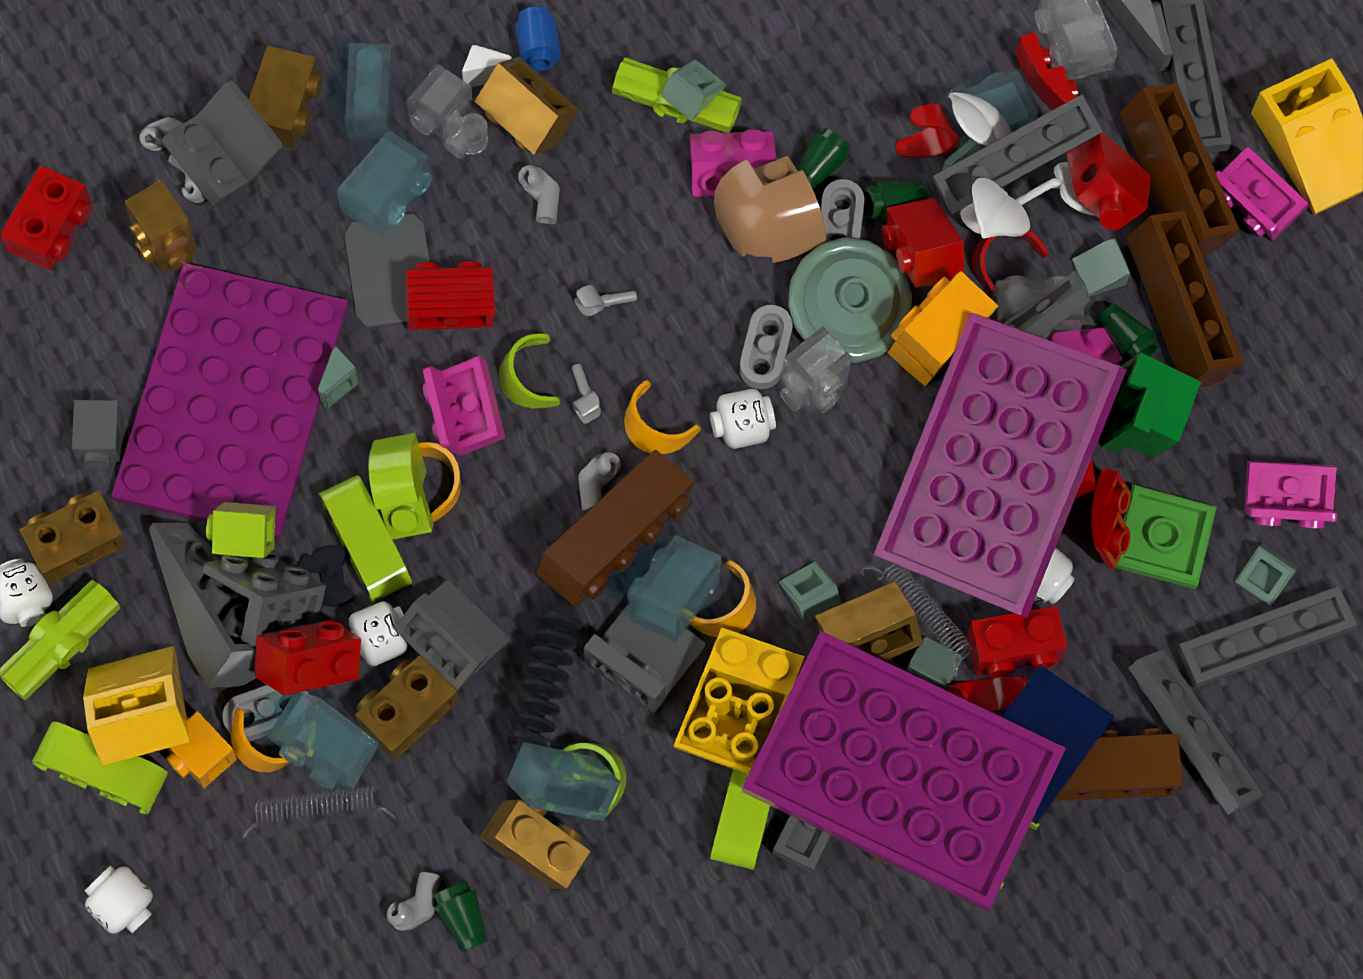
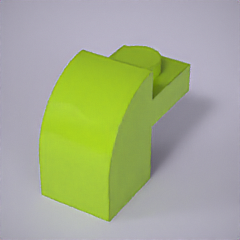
M416 433L374 440L369 455V478L376 510L381 509L386 529L392 540L430 533L434 525L423 490V482L427 470Z

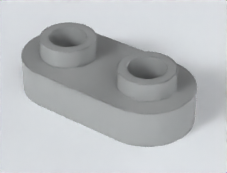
M846 179L833 181L823 192L821 213L827 242H830L833 238L860 240L864 194L862 189L853 181ZM846 200L850 207L841 210L835 206V202Z
M762 306L753 313L750 320L740 361V375L747 385L755 389H767L774 386L782 375L793 324L789 313L779 306ZM767 325H774L778 329V333L769 336L763 332V328ZM758 363H763L768 366L769 371L765 374H758L754 371L753 367Z
M265 685L233 697L223 710V722L227 732L231 735L233 715L237 707L243 708L244 713L253 714L255 716L254 722L250 726H244V732L248 741H253L301 723L310 712V697L308 691L283 696L270 686ZM286 698H293L297 701L296 707L291 711H284L280 708L281 702Z

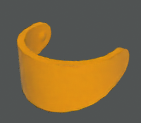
M646 380L634 391L626 409L624 419L626 433L632 443L642 451L652 453L656 449L661 454L675 452L688 444L700 432L701 427L696 424L684 433L668 435L653 430L646 425L638 414L636 401L651 386V383Z
M424 442L419 443L422 456L440 460L450 468L454 475V485L448 499L431 513L432 520L435 522L448 513L458 501L461 492L460 471L455 457L447 448H442L441 445L436 443Z
M728 560L725 566L745 584L744 595L738 606L727 615L716 619L698 618L686 610L680 613L681 618L693 628L712 637H718L721 627L740 633L750 624L756 611V597L750 580L745 571L731 560Z
M237 707L231 725L232 748L242 764L257 772L279 770L298 758L305 751L310 742L312 721L306 718L303 720L297 746L290 756L271 758L261 754L251 746L244 732V709Z

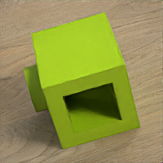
M222 503L213 510V514H210L207 520L206 536L208 540H212V554L265 558L274 550L276 506Z

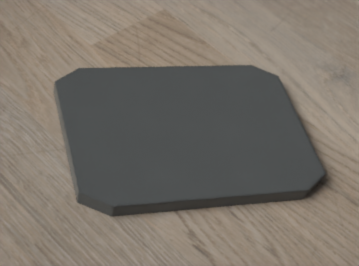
M415 214L351 222L344 236L356 317L366 328L408 322L407 269H414L417 264L430 262L424 224Z

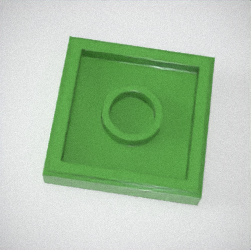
M1132 485L1130 504L1123 519L1131 532V540L1127 552L1121 555L1116 568L1196 589L1217 507Z

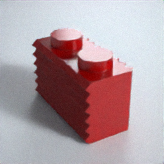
M466 261L458 264L457 268H440L436 263L424 262L417 264L414 269H407L405 283L408 330L493 327L495 301L492 267H482V264L479 262Z

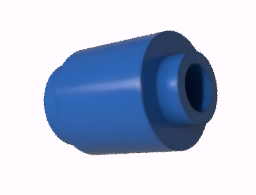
M541 6L529 7L521 11L515 25L519 56L535 71H546L552 68L561 58L556 19L551 15L549 9Z

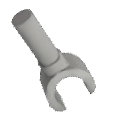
M588 285L579 289L576 292L577 298L574 299L580 312L584 316H591L610 305L637 301V295L635 291L599 296L595 287Z
M575 364L571 369L582 397L572 402V406L582 423L586 424L600 416L599 398L588 386L582 365Z

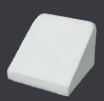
M472 45L462 71L463 87L469 88L484 85L497 64L510 60L512 57L484 47Z

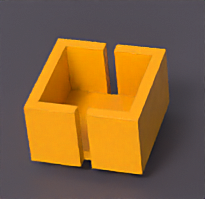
M962 271L951 281L944 276L930 290L927 298L919 307L915 306L899 323L898 328L891 334V337L896 342L887 353L907 372L926 386L952 359L970 312L989 319L998 308V305Z

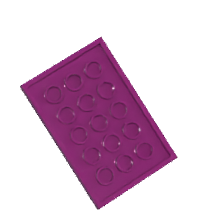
M183 263L111 495L112 500L206 523L209 515L213 514V510L224 502L276 506L275 539L281 540L321 403L318 388L331 353L337 347L349 306L348 300Z
M970 312L874 555L1027 618L1126 369Z
M820 631L742 787V792L989 912L1066 748Z

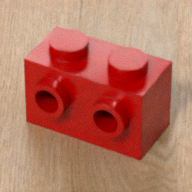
M40 165L0 234L5 250L51 271L57 260L63 261L67 257L72 246V238L70 236L76 226H83L91 214L92 203H90L91 200L86 185Z
M935 198L887 208V225L882 227L884 245L888 251H893L901 273H907L916 288L934 286L944 276L948 280H952L960 271L964 273V241Z
M1058 606L1030 610L1027 618L1013 613L971 621L966 635L976 676L989 674L991 678H998L1014 673L1015 669L1032 666L1033 670L1051 668L1062 660L1067 649Z
M332 620L257 635L255 677L283 696L359 679L361 638L344 628L343 624Z

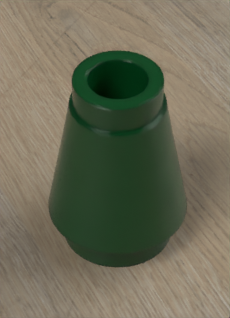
M824 128L820 134H814L796 169L797 171L803 170L812 189H814L848 159L846 154L851 147L837 133Z
M922 180L873 181L871 186L863 189L864 210L870 220L878 219L880 222L887 221V208L928 199L927 189Z
M1117 304L1106 308L1098 318V322L1106 330L1122 356L1123 362L1129 361L1140 352L1152 357L1157 351L1159 343L1155 340V332L1121 309Z
M467 881L451 886L434 895L438 904L434 907L457 943L460 944L463 952L488 941L485 935L476 889L471 890Z

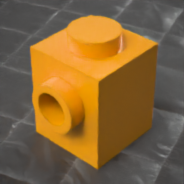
M197 711L190 718L186 716L190 742L167 748L170 755L165 759L180 777L184 778L190 774L204 789L237 760L233 748Z

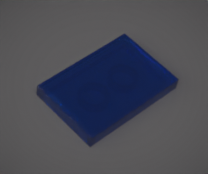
M1042 665L1039 666L1002 717L1066 748L1032 819V822L1036 825L1114 718V715Z

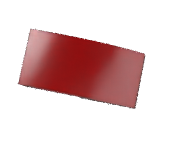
M1036 32L1020 36L1016 50L1019 63L1032 88L1047 107L1053 111L1078 97L1076 83L1073 79L1068 80L1064 65L1051 68L1048 49L1046 46H1040Z
M1102 468L1093 499L1092 536L1095 548L1107 568L1116 569L1121 555L1127 552L1131 540V532L1121 516L1129 507L1130 490L1119 471Z

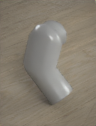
M166 117L149 124L140 133L141 145L151 151L166 148L161 139L167 132L183 124V122Z
M533 165L524 166L519 171L518 181L524 190L538 202L536 221L538 223L555 224L560 193L559 185L540 167Z

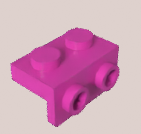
M747 130L745 132L732 133L707 131L700 134H690L693 196H714L721 178L732 167L746 159L753 169L775 161L776 152L773 131Z
M1249 147L1241 152L1221 173L1219 171L1216 172L1230 208L1235 206L1245 216L1242 222L1258 238L1265 235L1273 242L1308 207V202Z
M477 356L443 371L432 366L423 369L425 378L423 393L427 403L432 407L435 423L432 424V431L437 443L442 448L445 447L457 455H463L505 439L485 359Z
M1247 461L1244 512L1250 517H1255V524L1280 526L1282 519L1298 520V526L1306 528H1324L1325 521L1337 522V512L1333 510L1337 467L1320 464Z

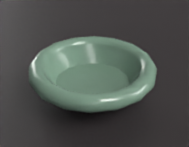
M840 238L820 244L801 259L790 280L788 307L795 329L811 349L831 360L859 363L880 357L896 342L891 337V334L898 328L902 319L911 311L912 292L906 273H901L897 261L890 252L867 240Z

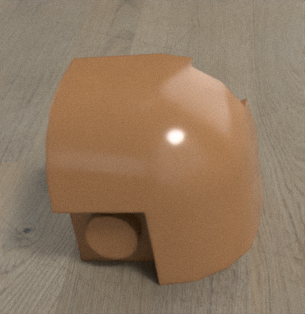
M788 155L755 169L752 168L746 159L732 167L721 178L714 195L716 217L733 248L742 257L746 254L755 257H772V262L775 263L791 259L827 242L822 213L810 182L803 170L797 171Z

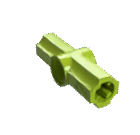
M624 58L617 70L612 94L650 106L660 117L666 114L678 118L676 121L678 123H684L688 119L662 97V91L671 74L680 68H670L666 72ZM721 91L691 121L730 133L737 118L742 98Z
M92 579L59 612L56 610L51 611L34 626L30 632L29 641L0 668V678L12 691L26 701L58 668L65 669L71 664L68 661L78 651L83 653L89 644L88 639L120 609L119 603L103 586Z

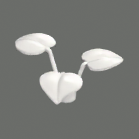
M955 92L950 93L948 96L952 100L953 112L959 125L976 142L989 146L1011 134L1005 118L988 102L966 93ZM1068 162L1058 163L1054 167L1056 178L1048 180L1016 200L1008 196V193L994 181L988 178H978L972 185L974 203L963 208L960 212L961 218L967 227L981 234L982 238L1022 236L1030 229V221L1022 205L1051 188L1060 189L1062 199L1069 206L1084 214L1095 215L1078 201L1075 196Z

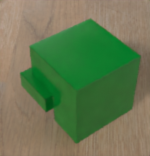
M1140 352L1120 366L1126 369V372L1113 402V405L1118 408L1113 414L1101 447L1116 453L1129 447L1139 453L1155 458L1180 441L1201 382Z

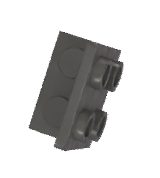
M232 80L225 83L197 116L167 132L161 139L162 143L212 207L248 186L283 148V144L274 131L267 125L249 102L247 96L242 93Z
M273 551L265 558L225 555L220 560L205 562L203 566V573L249 598L241 640L253 647L256 646L257 635L318 623L326 585L310 577L309 571L287 564L280 560V556Z
M446 580L429 596L426 593L422 594L394 627V630L456 690L462 687L509 642V637L449 580Z
M635 595L602 638L594 634L584 647V663L652 713H655L704 651L705 642L641 595Z

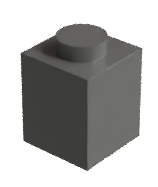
M74 400L72 451L77 462L83 463L87 468L105 469L112 462H121L123 413L118 400Z

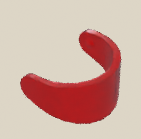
M927 104L914 108L910 113V121L917 127L927 128L915 135L899 140L896 143L895 150L901 157H937L954 150L959 145L960 138L945 106L942 104Z
M1028 230L1024 235L1016 236L1027 241L1042 258L1048 255V251L1042 241L1031 231ZM997 236L981 238L977 242L972 254V268L975 277L990 296L996 293V288L986 272L985 254L990 243Z
M1025 676L988 678L947 686L950 693L990 712L1008 708L1025 699L1030 692L1029 682Z

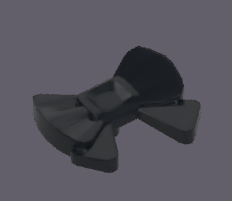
M326 548L315 553L313 557L306 554L297 566L306 569L310 573H321L322 582L326 585L321 608L324 606H343L354 599L353 593L344 584L342 566L347 558V552L343 548Z

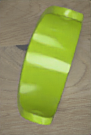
M531 334L521 338L513 345L500 364L498 380L502 391L512 402L522 407L534 409L560 405L558 397L539 396L527 390L518 380L514 370L515 353L524 347L549 343L550 337L548 334Z
M577 743L561 750L546 769L550 774L568 754L579 749L594 750L609 761L615 774V789L613 796L602 811V814L607 817L621 799L626 787V771L621 758L609 747L598 743Z

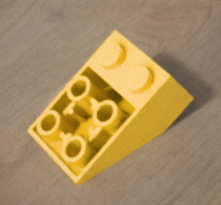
M1332 58L1259 93L1251 115L1300 194L1308 202V207L1313 215L1363 192V116L1352 89Z
M721 627L674 743V748L749 774L805 663V656Z
M174 646L88 668L83 696L87 730L102 766L190 742Z

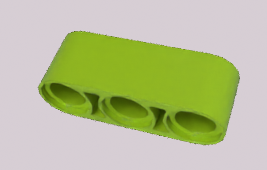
M359 475L318 493L324 509H327L333 521L331 523L343 547H347L351 556L350 561L361 583H365L368 589L369 598L372 603L412 585L407 568Z
M59 722L51 723L32 760L33 765L45 772L47 768L61 773L59 776L61 779L84 789L89 785L100 790L99 795L124 806L127 803L133 804L141 808L140 813L147 815L168 775V772L160 766L139 756L102 766L90 735Z
M733 769L710 859L754 870L770 805L743 793L742 787L749 774Z

